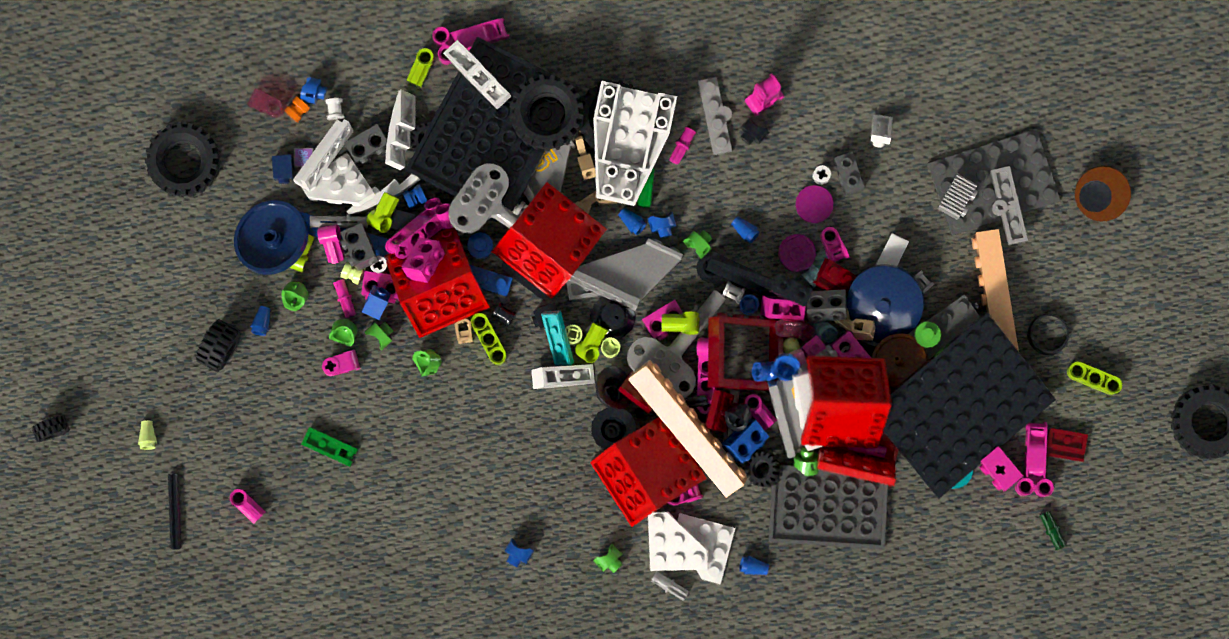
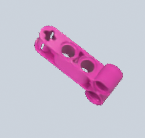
M505 19L492 20L451 33L445 27L436 28L433 31V41L440 47L438 50L440 62L445 65L452 63L449 59H444L442 53L457 40L467 50H470L477 37L489 43L508 39L510 36L506 33L503 23ZM444 33L447 37L444 41H439L436 39L437 35Z
M771 73L769 78L760 84H755L753 94L745 99V103L753 114L758 116L760 115L759 112L767 110L770 106L774 105L775 101L781 100L785 96L780 90V83Z
M439 198L428 200L424 205L425 211L388 239L385 246L386 251L395 254L399 259H404L410 254L418 238L430 239L442 228L450 229L454 227L449 220V208L451 205L448 203L442 204Z
M698 338L697 396L708 395L709 403L711 404L713 392L717 388H711V390L707 391L702 387L703 381L708 380V371L703 368V363L708 361V338ZM705 406L697 407L701 413H709L710 407L707 410Z
M1029 422L1026 425L1025 439L1027 452H1025L1024 466H1026V470H1024V478L1015 484V491L1020 496H1027L1035 491L1039 497H1046L1052 494L1054 490L1053 483L1045 479L1047 422H1044V424ZM1022 482H1026L1029 485L1028 492L1021 491L1020 484ZM1041 483L1047 484V493L1040 491L1039 486Z

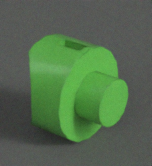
M704 230L700 234L693 231L683 242L688 248L696 249V253L702 259L711 250L708 243L712 238Z
M301 282L287 283L281 293L284 307L292 311L299 310L309 297L305 285Z
M349 319L337 320L333 323L329 339L351 347L354 344L358 329Z
M374 322L364 332L366 335L375 336L379 340L381 351L392 342L389 335L393 330L386 322L380 327Z
M923 322L915 331L916 341L923 347H934L941 340V330L935 323Z
M432 349L416 351L412 357L421 376L437 373L442 362L441 357Z
M805 447L802 448L801 452L795 454L794 467L805 476L818 474V454L814 453V449L808 451Z
M612 543L608 547V555L597 557L594 560V563L603 572L609 568L614 573L623 565L618 560L622 553Z

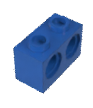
M751 419L742 431H734L722 443V446L732 455L734 461L744 463L750 460L752 454L765 444L769 436L757 420Z

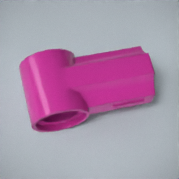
M339 225L318 228L319 242L323 244L328 262L332 264L339 263L345 259L340 242L341 231Z
M751 394L746 396L743 400L745 404H747L749 398H754L757 401V406L754 409L750 408V413L764 430L777 421L758 395Z
M236 489L230 494V502L253 524L266 512L244 490ZM241 492L244 495V500L238 504L234 501V495Z

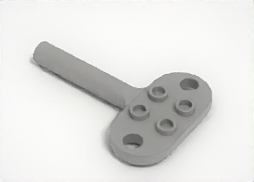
M495 164L479 166L454 198L449 208V220L457 230L463 233L478 231L490 218H495L508 228H511L519 218L518 215L502 205L501 200L509 187V179L506 172L500 166ZM497 171L500 178L493 180L490 178L489 173ZM461 216L465 217L468 220V224L461 226L458 224L457 219Z
M715 290L697 311L700 314L699 333L709 322V318L713 317L726 300L722 294ZM680 332L670 346H664L656 339L650 337L637 339L631 344L627 352L628 364L633 371H636L651 360L653 364L655 363L660 368L661 374L665 379L667 378L671 381L674 390L686 398L695 388L696 377L690 366L682 360V355L698 334L688 335ZM637 345L642 346L644 349V353L641 356L634 353V347ZM680 382H686L689 385L687 392H682L679 389Z

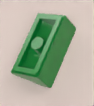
M654 167L637 200V206L651 207Z

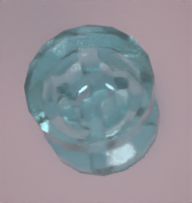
M812 264L809 266V270L803 272L801 276L814 289L816 284L813 281L817 279L819 270Z

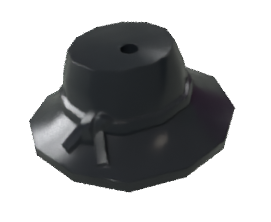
M602 297L594 304L590 314L592 324L596 323L608 330L606 338H623L633 329L636 320L634 310L605 297Z
M617 366L606 367L598 374L595 384L596 395L600 402L616 411L626 409L633 402L618 390L628 376L624 370Z
M611 408L599 411L593 419L591 426V435L594 441L605 450L636 431V423L631 413L626 410L616 411Z

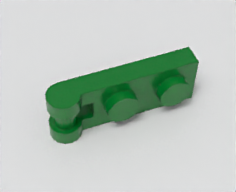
M310 427L301 445L349 467L353 463L351 460L354 454L356 455L358 449ZM342 449L347 451L344 458L339 456Z

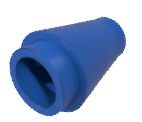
M627 208L622 209L618 214L629 231L635 235L640 234L647 225L642 217Z
M739 216L731 223L745 242L752 243L760 234L757 230L758 227Z
M259 307L250 326L253 334L266 336V333L269 332L270 308Z
M750 556L741 558L739 571L743 572L744 575L768 574L769 564Z

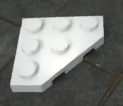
M348 153L330 163L311 191L301 187L310 201L323 200L328 203H349L353 206H361L376 196Z
M653 512L648 516L650 571L709 569L708 549L694 538L669 512Z
M679 513L677 521L708 549L709 569L697 570L702 580L721 584L735 528Z

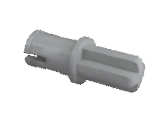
M658 571L651 580V582L663 588L666 593L670 592L681 600H685L689 593L686 589L676 584L674 579L671 580Z

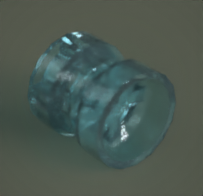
M819 321L813 324L812 333L815 336L817 335L823 343L829 344L835 341L837 330L828 321Z

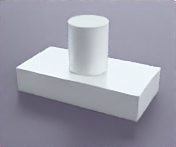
M874 114L871 131V141H873L874 146L883 147L884 144H890L893 117Z

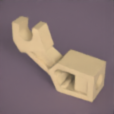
M579 130L578 136L575 139L580 155L577 159L583 178L587 180L596 177V171L591 155L586 154L584 141Z
M596 191L580 202L577 201L575 203L587 214L590 212L591 205L596 202L599 205L617 204V202L598 200Z
M848 310L847 320H834L835 324H839L845 330L850 331L856 340H873L875 333L874 321L863 319L851 321Z
M470 317L454 323L459 344L473 342ZM466 323L468 330L459 332L460 326Z

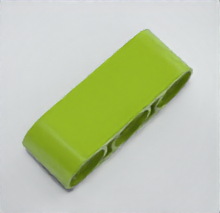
M482 313L475 314L471 319V324L490 361L495 365L504 364L507 359L506 352L488 318ZM477 318L485 319L483 327L475 326ZM490 334L494 336V342L492 344H486L484 342V337L486 335ZM500 351L503 353L501 361L493 359L495 352Z
M1074 362L1067 368V375L1070 379L1103 393L1114 395L1122 389V381L1118 377L1082 362ZM1073 366H1078L1081 369L1080 376H1075L1072 373ZM1092 373L1099 377V381L1096 384L1090 380ZM1109 381L1116 383L1115 391H1111L1108 388Z

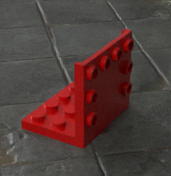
M546 182L492 250V253L552 299L572 277L607 229Z
M455 227L442 230L430 238V240L439 241L445 254L428 283L407 278L402 269V265L407 257L399 259L395 254L391 253L384 256L399 302L419 338L490 308L471 271Z
M808 356L807 368L811 403L801 435V445L877 448L891 406L885 359Z
M660 417L618 441L590 462L631 527L707 479L692 455Z
M882 431L878 445L887 446L884 459L868 454L865 456V453L849 450L848 447L822 446L818 450L817 469L894 486L896 480L895 462L898 449Z

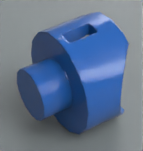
M309 77L306 84L302 86L300 99L307 103L316 104L317 99H325L327 87L321 86V79Z
M673 212L667 214L666 218L655 216L648 218L652 233H659L660 238L672 235L671 228L676 227Z
M481 232L472 235L467 243L469 253L476 259H484L490 256L494 248L490 236Z
M784 353L775 359L773 369L779 379L791 381L793 376L799 373L800 364L794 355Z
M511 538L504 551L509 554L506 562L515 567H518L520 562L527 564L534 551L530 548H518L516 541Z

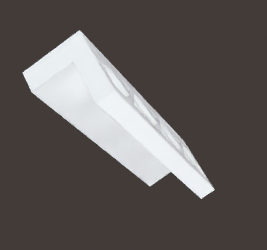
M345 119L343 122L335 121L293 179L296 184L308 191L312 190L344 146V143L354 132L349 121Z

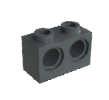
M378 124L344 144L356 164L361 163V165H365L372 160L370 157L375 154L380 156L386 153L387 139ZM375 137L382 139L378 146L371 144L372 139ZM364 147V154L356 155V148Z
M853 152L834 157L833 163L844 196L863 191L864 185Z
M362 223L340 232L343 239H340L344 250L347 249L349 252L347 259L351 267L355 266L360 271L379 262L367 230ZM359 236L356 242L351 243L353 237ZM366 253L363 259H358L359 254Z
M846 290L812 291L807 302L808 320L815 322L847 320Z

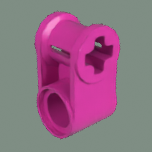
M833 227L825 228L820 234V239L828 259L836 262L843 258H849L848 251L838 231ZM825 232H832L834 240L827 241L824 237Z
M355 350L327 358L322 363V369L328 376L361 369ZM329 362H332L333 365L336 364L332 372L326 369Z
M696 485L680 495L678 502L670 501L668 504L677 506L704 498V496L701 495L699 487Z

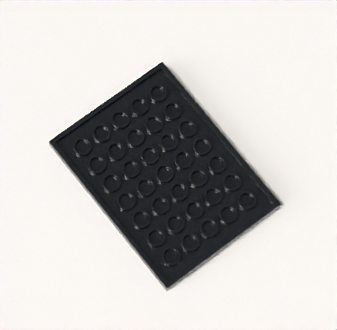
M477 37L469 52L509 92L511 97L496 109L458 71L411 158L406 172L456 197L475 169L483 164H495L506 172L509 179V187L501 200L502 205L514 212L546 151L540 148L536 150L533 146L526 145L517 136L510 118V103L513 101L514 93L519 91V86L522 83L525 85L532 77L536 79L539 78V75L544 74V77H550L553 74ZM573 85L575 90L578 92L579 87ZM554 97L540 98L530 108V120L540 130H554L560 126L565 116L564 106ZM497 171L489 173L490 178L493 180L500 178Z
M984 312L890 392L891 406L883 432L934 495L940 499L979 466L983 458L998 446L1001 447L1056 399L987 312Z

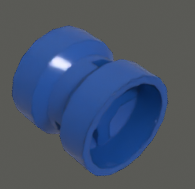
M420 184L411 191L406 190L402 192L410 210L419 203L424 204L427 202Z
M745 295L739 304L741 312L745 315L754 314L759 307V301L754 295Z
M774 361L766 363L755 362L752 366L754 380H776L777 375L773 369Z

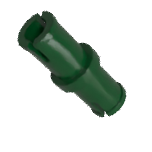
M1051 511L1046 512L1048 521L1044 514L1039 515L1047 530L1045 533L1047 536L1049 535L1055 550L1061 549L1058 541L1062 548L1066 547L1067 544L1059 531L1061 528L1057 526Z

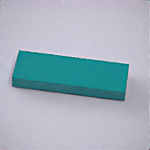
M544 311L541 315L555 366H571L574 363L561 311Z

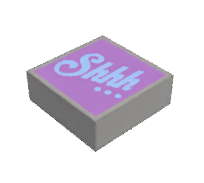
M294 148V167L302 168L314 152V148Z

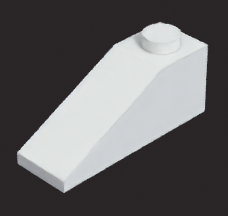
M593 364L542 367L532 370L533 389L595 383Z

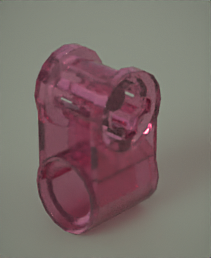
M257 88L254 89L247 103L248 107L255 108L259 112L274 118L281 117L285 112V106L281 101ZM277 105L279 107L278 111H273L271 107Z

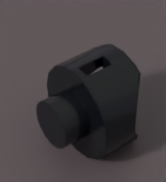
M750 116L741 126L744 133L740 137L748 145H751L753 141L760 144L768 136L769 131L767 128L756 126Z
M743 402L732 403L725 411L727 427L737 432L742 431L752 419L749 406Z

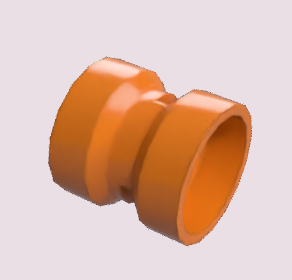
M296 96L292 100L293 104L287 106L284 111L298 123L302 119L303 113H307L310 107Z

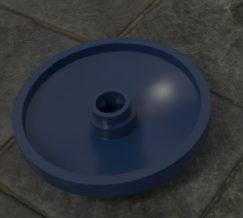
M278 200L262 202L245 213L237 225L234 234L236 255L243 265L258 274L272 275L285 271L298 261L305 250L308 241L307 223L303 215L287 202Z
M876 265L861 272L853 281L847 295V310L852 321L855 319L874 321L875 333L873 339L882 341L893 334H909L917 326L924 310V295L918 281L908 271L894 265Z

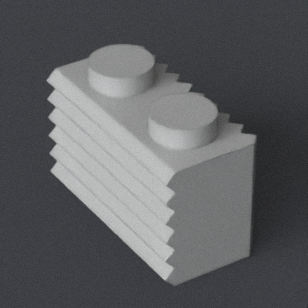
M957 173L937 209L956 220L960 216L964 217L969 209L966 206L968 201H973L978 193V190H976L977 184Z

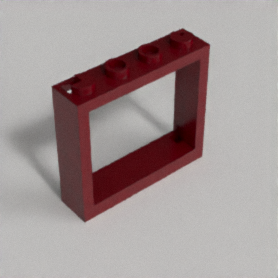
M717 313V317H710L708 329V387L769 391L767 381L724 379V324L769 327V361H775L779 355L783 354V321H776V318L764 317V320H762L760 316L744 318V315L734 314L732 317H728L727 313Z

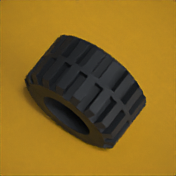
M220 319L215 321L206 332L198 348L196 361L215 372L222 370L238 344L240 330Z

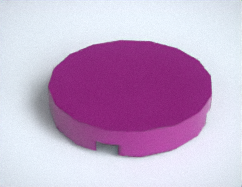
M812 185L805 187L799 192L795 208L802 220L816 224L823 222L830 216L833 210V199L827 189Z
M800 234L786 237L781 242L778 250L780 263L784 268L792 272L807 270L812 266L816 257L814 243L810 238Z

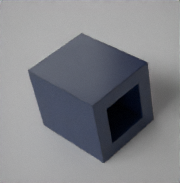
M292 155L272 156L273 179L278 181V184L290 183V180L294 179Z

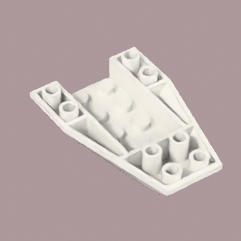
M601 81L594 114L597 198L635 206L669 136L677 96L663 93L654 94L621 87L620 84Z

